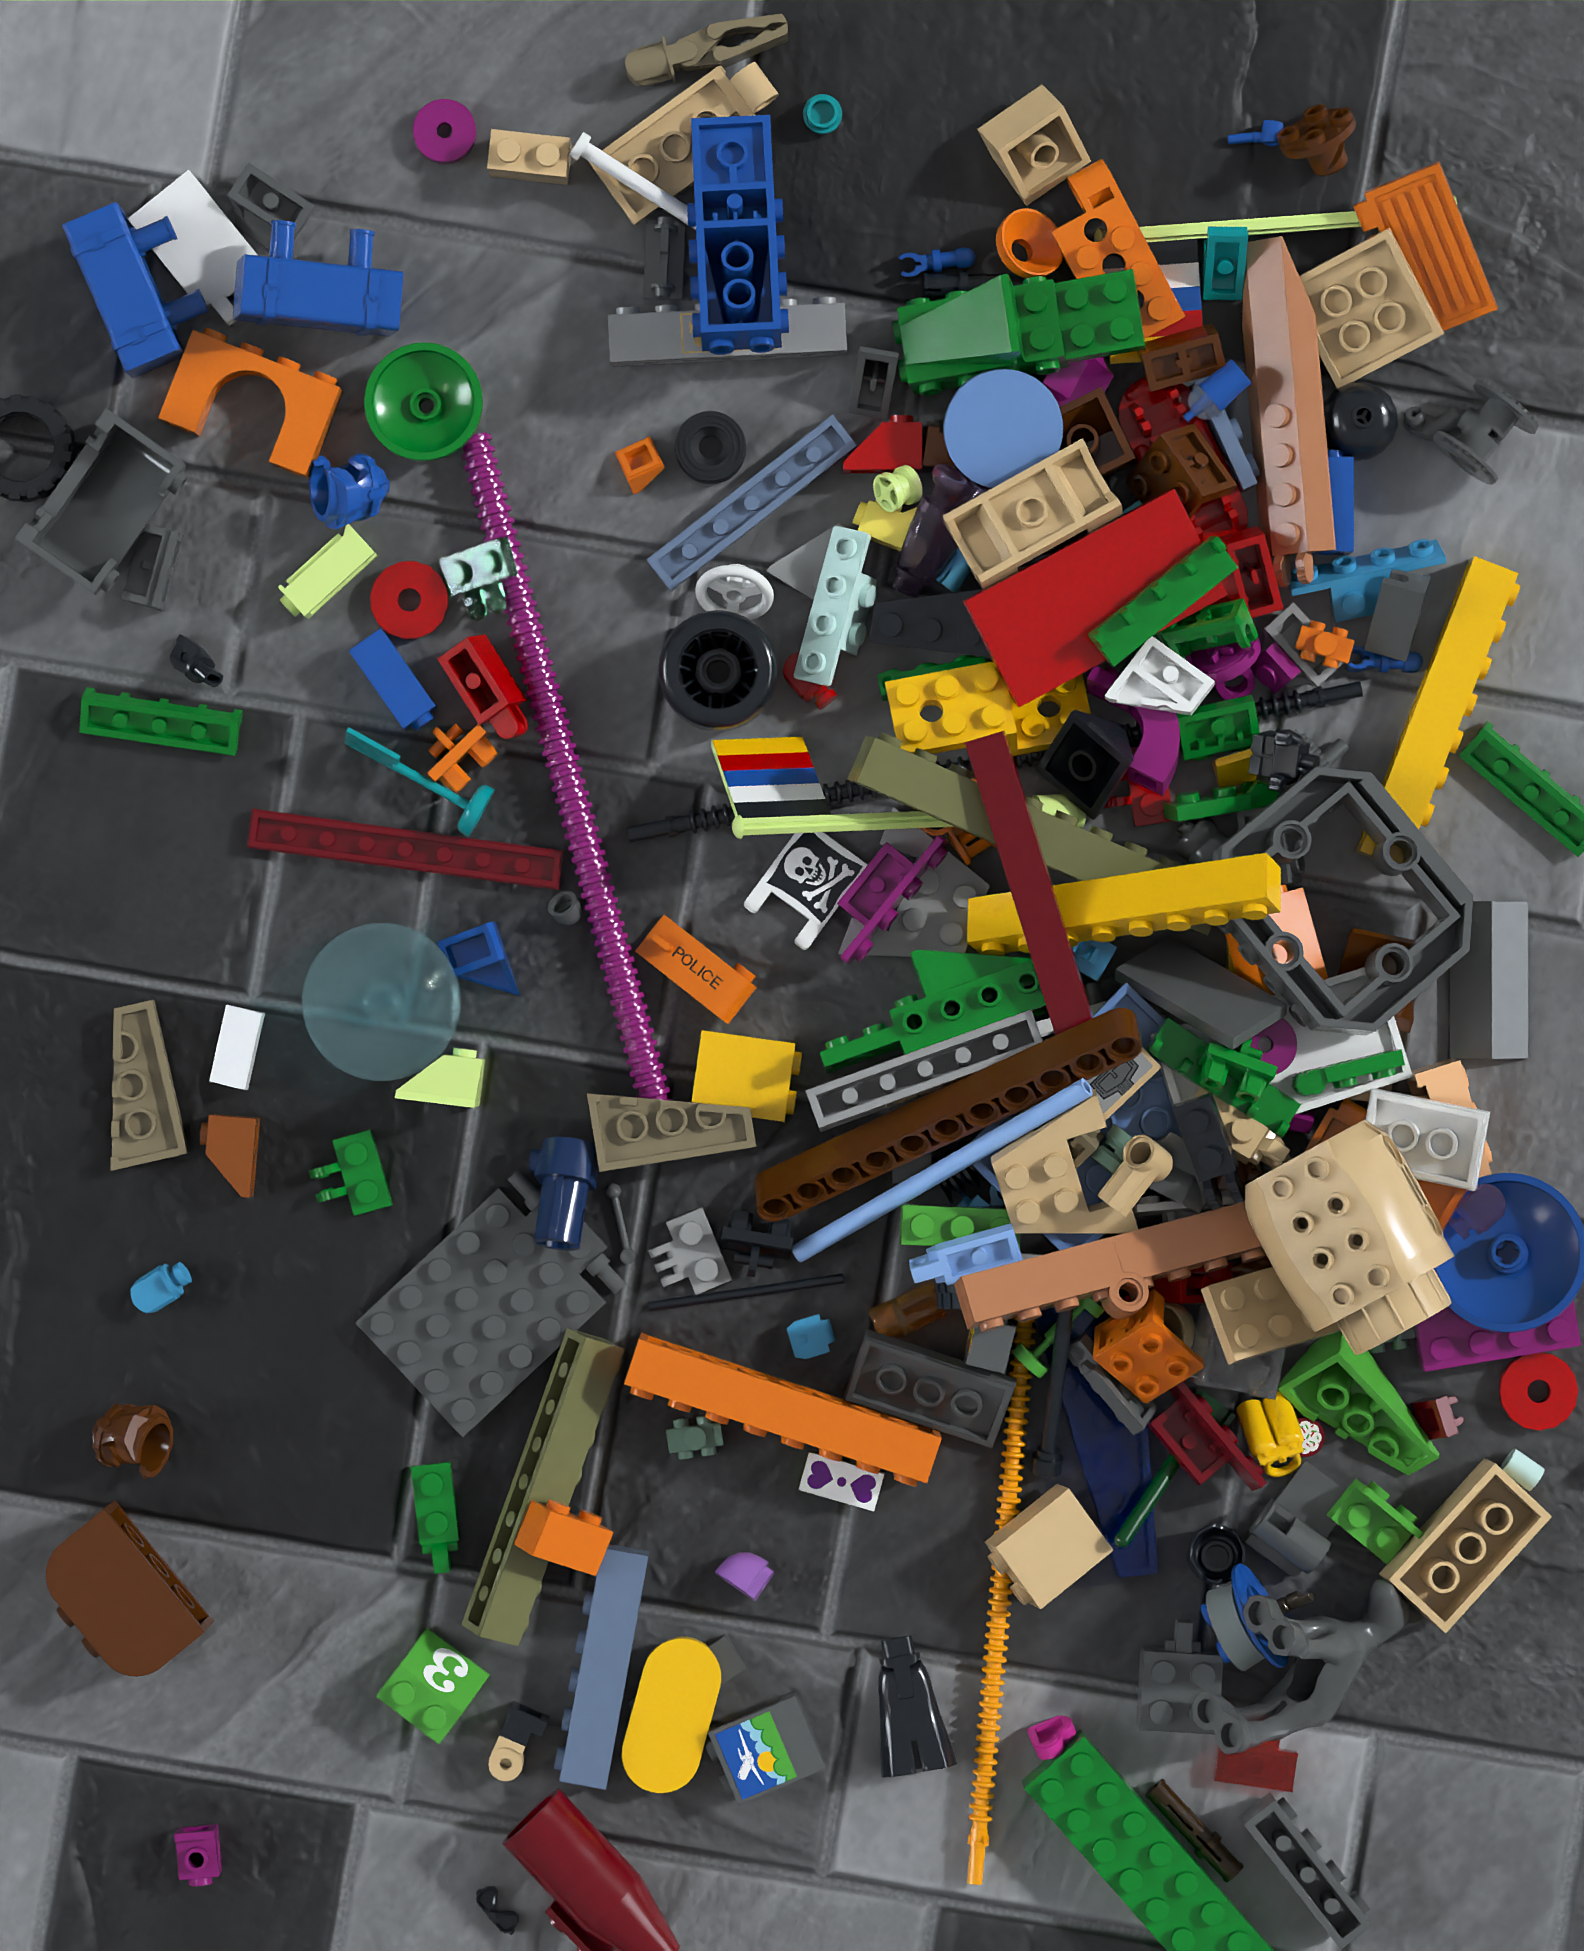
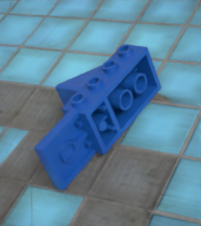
M770 115L691 118L695 203H687L688 227H696V239L689 240L690 264L698 263V276H690L691 300H699L700 313H692L693 338L701 337L702 351H710L716 355H725L732 353L734 350L750 349L756 353H766L774 348H782L781 333H789L788 309H780L779 297L787 296L786 272H778V259H785L784 235H776V223L783 222L782 198L774 199Z

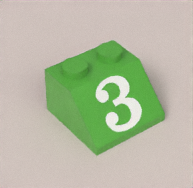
M427 1627L381 1687L376 1697L436 1743L440 1744L490 1674Z

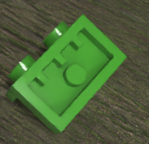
M1355 1478L1326 1515L1388 1565L1411 1535L1420 1539L1424 1533L1414 1525L1418 1518L1401 1504L1396 1509L1389 1505L1386 1500L1390 1495L1375 1482L1371 1481L1366 1486Z

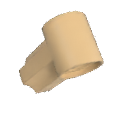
M1137 1135L1126 1143L1122 1155L1124 1161L1097 1195L1124 1217L1128 1215L1152 1182L1164 1180L1172 1170L1173 1159L1171 1154L1146 1135Z

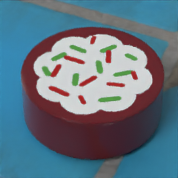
M1305 1416L1297 1417L1304 1436L1302 1444L1304 1452L1300 1453V1456H1313L1323 1447L1325 1441L1324 1430L1316 1420L1312 1421Z

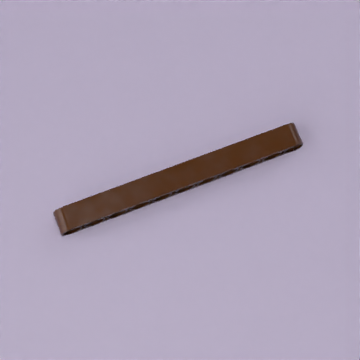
M1126 1008L1109 1010L762 1171L754 1180L759 1217L769 1222L787 1219L1035 1105L1082 1078L1087 1081L1133 1060L1142 1050L1135 1013Z

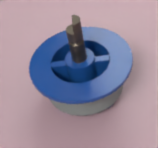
M1237 1564L1231 1572L1232 1584L1209 1590L1206 1594V1603L1201 1605L1205 1621L1210 1627H1213L1218 1638L1216 1645L1219 1655L1226 1664L1232 1662L1242 1671H1246L1265 1658L1275 1667L1282 1668L1288 1664L1289 1656L1274 1655L1268 1648V1639L1263 1634H1254L1248 1629L1243 1615V1610L1250 1596L1259 1594L1269 1595L1256 1575L1247 1566ZM1297 1590L1276 1601L1282 1613L1285 1614L1291 1609L1294 1610L1314 1601L1312 1593L1302 1596Z

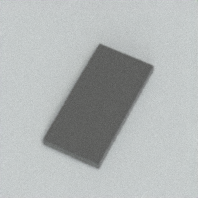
M1171 936L1166 937L1115 969V980L1122 985L1125 982L1128 983L1139 995L1232 1050L1286 1016L1287 1013L1286 1003Z
M867 1329L844 1392L843 1400L992 1448L1015 1389L1017 1378L967 1365L963 1360Z

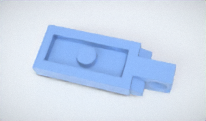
M1012 1223L935 1244V1246L926 1249L927 1254L910 1259L909 1266L914 1283L935 1278L936 1283L946 1282L948 1286L954 1284L961 1276L1023 1260Z

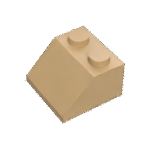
M1042 84L977 129L992 158L1026 206L1091 162L1064 106Z

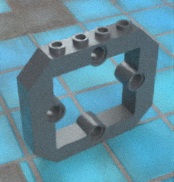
M1315 767L1213 851L1212 861L1268 853L1277 864H1290L1304 856L1310 849L1312 840L1311 833L1307 827L1340 800L1375 842L1376 846L1374 847L1372 857L1376 869L1387 876H1398L1401 874L1439 921L1407 948L1397 943H1391L1372 951L1365 962V973L1369 981L1343 1003L1304 958L1303 945L1299 938L1292 933L1283 932L1269 914L1260 920H1249L1246 918L1229 920L1227 924L1219 925L1218 928L1225 934H1232L1240 944L1238 950L1242 957L1249 964H1256L1266 975L1263 980L1267 987L1275 995H1282L1291 1006L1289 1008L1290 1014L1301 1026L1305 1027L1307 1025L1310 1030L1368 1035L1376 1032L1470 951L1473 894L1371 772ZM1282 833L1289 834L1295 841L1293 852L1282 848L1280 844ZM1391 845H1396L1403 851L1404 859L1402 864L1392 860L1389 852ZM1274 944L1285 948L1287 959L1284 964L1278 963L1273 958L1272 947ZM1385 955L1390 956L1396 963L1394 975L1388 974L1382 967V959Z

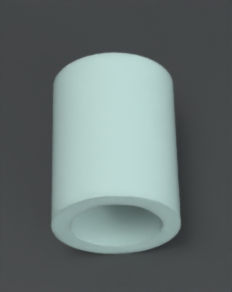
M1516 1448L1507 1455L1500 1467L1516 1483L1528 1491H1531L1536 1486L1545 1471L1542 1466Z

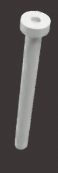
M585 132L580 135L569 153L570 157L578 160L580 156L688 225L687 205L589 143L591 136Z

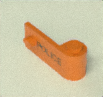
M666 915L660 918L635 950L636 953L728 1025L757 989L751 983L756 977L753 973L738 962L732 968Z

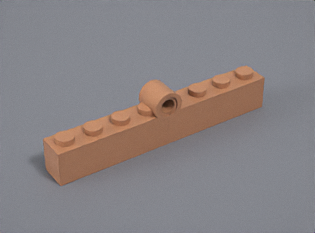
M1245 1202L961 1276L954 1283L967 1330L980 1327L981 1333L1003 1327V1320L1017 1317L1019 1323L1039 1318L1042 1316L1041 1310L1055 1307L1057 1313L1068 1311L1080 1306L1078 1300L1093 1297L1094 1303L1101 1302L1104 1310L1111 1317L1126 1319L1134 1315L1146 1304L1149 1297L1148 1288L1154 1286L1153 1280L1167 1277L1169 1283L1176 1282L1192 1276L1191 1270L1204 1267L1206 1273L1214 1272L1229 1266L1228 1260L1241 1257L1242 1262L1247 1263L1265 1257V1252L1249 1222L1245 1210ZM1119 1289L1129 1293L1130 1302H1126L1120 1297Z

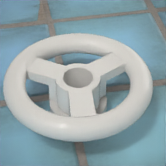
M741 564L722 565L708 570L699 578L695 588L696 598L705 611H730L750 620L765 614L770 609L774 599L773 589L768 580L757 571ZM708 587L722 594L723 598L728 602L727 608L717 605L709 598L707 594ZM762 593V599L756 606L739 610L740 603L746 597Z

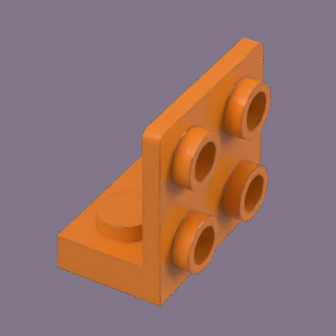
M1155 1289L1149 1292L1146 1304L1134 1315L1126 1319L1109 1317L1095 1326L1093 1359L1143 1403H1149L1204 1368V1360L1164 1325L1165 1298Z

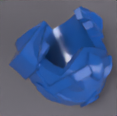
M358 453L354 457H350L347 464L340 467H332L330 461L322 455H319L316 461H312L309 474L310 500L314 514L328 528L337 530L353 521H364L379 513L380 505L387 492H389L390 485L384 470L375 464L374 458Z

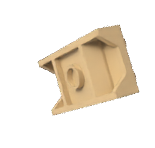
M1082 438L943 515L946 528L983 590L1017 572V567L1084 530L1089 533L1122 515L1123 511L1122 504L1110 491Z

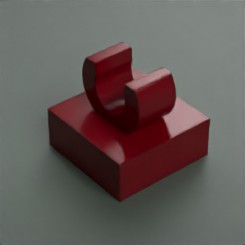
M1447 1395L1429 1397L1411 1403L1417 1422L1430 1440L1448 1438L1459 1433L1457 1426L1464 1422L1463 1416L1454 1417L1450 1407L1451 1404L1458 1402L1457 1397H1447Z

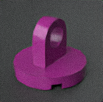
M1257 638L1256 641L1250 642V647L1243 649L1237 642L1193 651L1190 655H1185V660L1215 681V687L1222 698L1229 700L1247 696L1252 693L1256 683L1250 667L1256 662L1261 652L1260 641ZM1240 674L1244 676L1243 681L1237 686L1228 687L1225 685L1226 681L1232 680Z

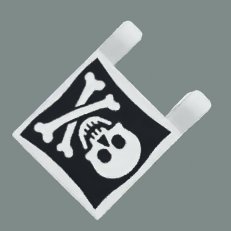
M823 832L794 833L747 897L744 907L750 912L756 913L772 892L809 919L794 942L798 947L806 950L838 908L837 902L866 868L867 864Z

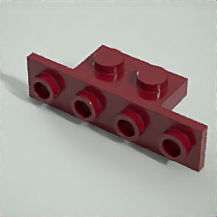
M1187 1379L1169 1389L1168 1391L1176 1400L1147 1425L1197 1486L1205 1482L1228 1462L1251 1491L1262 1488L1267 1483L1261 1476L1264 1473L1262 1467L1252 1456H1244L1236 1446L1238 1443L1237 1437L1226 1425L1222 1424L1220 1426L1210 1415L1213 1412L1210 1404L1200 1394L1194 1395L1185 1384Z

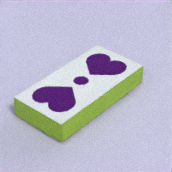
M809 1451L798 1490L870 1511L875 1510L885 1472L879 1471V1474L870 1473L857 1468V1464L843 1460L841 1462L834 1461L818 1455L819 1453Z

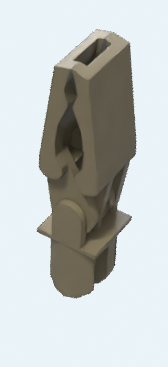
M781 13L710 24L708 27L681 38L677 43L668 46L666 45L665 38L661 37L662 41L636 48L627 54L625 59L627 76L635 86H649L671 79L673 83L676 82L674 72L680 70L686 72L713 69L720 65L725 68L787 42L788 23ZM745 34L758 35L753 40L739 46L730 48L722 45L718 46L725 39Z

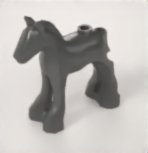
M1386 1579L1375 1580L1363 1617L1353 1622L1341 1621L1322 1615L1299 1620L1289 1619L1283 1615L1277 1601L1272 1597L1260 1594L1250 1596L1243 1610L1248 1629L1254 1634H1263L1268 1639V1648L1274 1655L1295 1657L1294 1663L1285 1677L1260 1701L1252 1705L1233 1707L1222 1696L1208 1692L1200 1693L1192 1705L1194 1722L1204 1731L1214 1730L1216 1743L1226 1755L1238 1754L1265 1742L1283 1739L1294 1732L1306 1728L1323 1726L1333 1718L1342 1706L1367 1656L1397 1632L1419 1624L1423 1618L1418 1613L1409 1610V1602H1406L1399 1595L1396 1588Z

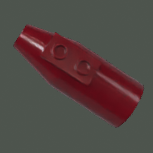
M559 1788L531 1810L503 1840L502 1845L553 1898L545 1913L550 1917L552 1925L558 1931L565 1933L577 1946L578 1951L679 1950L680 1945L641 1875Z

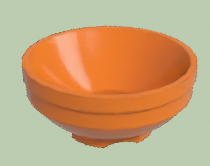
M1024 208L1013 211L1002 221L996 234L997 251L1002 262L1014 274L1025 279L1037 276L1045 277L1059 267L1063 259V255L1051 234V231L1056 229L1057 226L1050 218L1037 210ZM1012 243H1018L1026 249L1028 255L1026 262L1018 260L1013 255Z

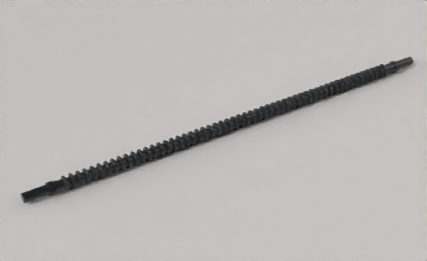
M1359 681L1323 689L1321 686H1318L1303 693L1293 690L1290 696L1282 692L1280 698H1276L1274 694H1271L1269 700H1265L1261 696L1259 701L1255 702L1257 717H1262L1266 721L1268 715L1278 718L1279 713L1284 712L1286 716H1289L1292 710L1300 714L1303 708H1324L1325 704L1363 697V691ZM1137 722L1134 727H1130V724L1126 723L1125 729L1130 747H1133L1134 742L1139 741L1141 743L1142 733ZM1047 750L1013 756L1017 769H1021L1022 764L1025 763L1029 767H1032L1035 761L1040 763ZM959 756L957 757V762H951L950 759H947L946 764L940 765L946 769L950 768L951 763L973 772L972 777L975 778L969 756L967 760H962V757ZM847 779L843 785L835 781L834 786L828 787V784L824 783L822 788L828 807H831L834 801L842 805L844 799H848L850 803H853L855 797H860L862 801L865 800L866 795L876 798V792ZM723 803L721 809H716V806L713 805L710 811L700 808V813L694 814L693 810H689V815L665 816V820L627 827L630 842L669 835L670 838L690 830L696 834L699 828H703L707 832L709 826L719 829L720 824H726L727 827H730L735 815L732 807H728L726 803Z

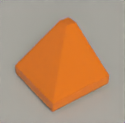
M650 436L615 452L633 495L642 491L665 468Z

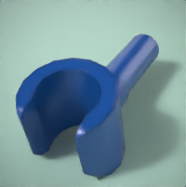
M1264 120L1262 132L1228 135V144L1260 142L1266 146H1277L1279 142L1276 134L1284 128L1283 123L1274 120Z

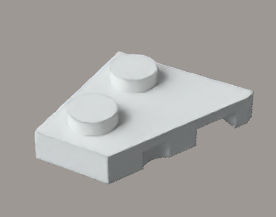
M1152 636L1144 643L1107 691L1105 699L1112 703L1191 716L1213 688L1215 681Z

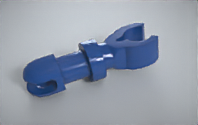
M956 248L955 251L940 253L939 249L931 250V254L918 255L907 252L898 256L901 260L910 257L915 262H920V265H915V268L910 272L901 271L900 275L904 277L915 276L921 271L933 270L934 273H942V268H967L972 266L976 260L975 253L970 248Z
M1353 646L1351 654L1359 655L1363 661L1358 665L1350 662L1345 669L1353 673L1378 668L1379 672L1387 673L1389 669H1400L1405 673H1415L1423 666V658L1419 653L1409 652L1408 658L1404 662L1365 651V647Z

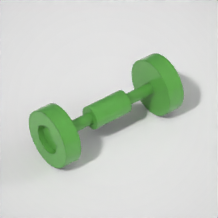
M1093 1297L1078 1300L1080 1306L1074 1308L1072 1322L1084 1309L1094 1317L1099 1318L1105 1311L1102 1303H1094ZM1056 1322L1044 1334L1046 1339L1034 1351L1022 1342L1012 1350L1016 1358L1038 1378H1041L1049 1370L1039 1357L1054 1343Z

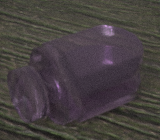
M1489 1184L1479 1185L1475 1191H1471L1458 1203L1459 1205L1455 1210L1461 1217L1458 1220L1453 1218L1449 1224L1464 1240L1470 1236L1468 1232L1471 1229L1478 1235L1482 1232L1485 1233L1505 1214L1507 1208L1506 1199L1495 1186Z

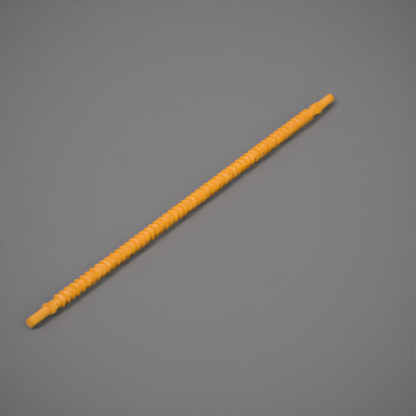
M1037 1318L1021 1323L1018 1321L1015 1330L1017 1335L1013 1338V1343L1016 1346L1020 1342L1029 1348L1035 1344V1340L1031 1339V1335L1036 1333V1329L1032 1327V1324L1038 1320ZM1016 1356L1014 1360L1009 1362L1014 1369L1008 1375L1017 1378L1010 1399V1405H1008L1006 1410L1009 1411V1417L1004 1418V1421L1008 1423V1428L1003 1429V1432L1007 1434V1439L1002 1441V1444L1006 1445V1451L1001 1452V1455L1005 1457V1462L1000 1463V1466L1004 1468V1473L999 1475V1478L1003 1479V1485L998 1486V1489L1002 1491V1496L997 1497V1501L1001 1502V1507L996 1509V1512L1000 1514V1519L995 1520V1523L999 1525V1530L1015 1518V1515L1020 1514V1511L1016 1509V1504L1021 1503V1499L1017 1498V1493L1022 1491V1488L1018 1486V1481L1023 1480V1476L1019 1475V1470L1024 1469V1465L1020 1464V1459L1025 1457V1454L1021 1452V1447L1026 1446V1442L1022 1441V1436L1027 1435V1431L1023 1430V1425L1028 1423V1420L1024 1418V1414L1029 1412V1408L1025 1407V1402L1030 1401V1397L1026 1396V1391L1031 1389V1385L1027 1384V1380L1032 1378V1374L1028 1373V1369ZM991 1565V1569L995 1570V1575L991 1576L990 1580L994 1582V1586L989 1588V1592L993 1593V1598L988 1599L992 1609L987 1610V1615L991 1616V1620L986 1622V1626L990 1627V1631L985 1633L989 1643L984 1644V1649L988 1650V1654L983 1656V1660L987 1661V1665L982 1667V1671L986 1673V1676L981 1678V1683L985 1684V1688L979 1691L984 1696V1699L979 1701V1706L983 1707V1710L977 1714L979 1718H982V1721L976 1725L981 1730V1733L975 1737L976 1740L980 1741V1744L974 1748L976 1752H979V1755L973 1759L978 1766L972 1770L977 1778L971 1782L976 1789L970 1793L971 1797L975 1800L969 1804V1807L974 1811L973 1814L968 1815V1818L972 1820V1827L967 1840V1844L970 1845L967 1883L973 1885L982 1884L985 1847L989 1845L987 1825L988 1822L992 1821V1817L988 1815V1811L993 1810V1805L989 1804V1800L994 1798V1794L990 1792V1789L995 1787V1782L991 1781V1778L996 1776V1771L992 1770V1766L998 1763L993 1758V1755L998 1753V1748L994 1747V1744L1000 1740L998 1736H995V1733L1001 1729L996 1724V1721L1002 1718L1001 1714L997 1713V1710L1003 1706L998 1699L1004 1695L999 1688L1005 1684L1000 1676L1006 1673V1670L1001 1665L1007 1661L1006 1657H1003L1002 1654L1008 1650V1647L1004 1645V1640L1009 1639V1636L1005 1634V1629L1010 1627L1009 1623H1006V1617L1011 1616V1613L1007 1611V1606L1012 1605V1602L1008 1600V1595L1013 1593L1009 1588V1583H1013L1006 1572L1003 1575L1000 1574L993 1565Z

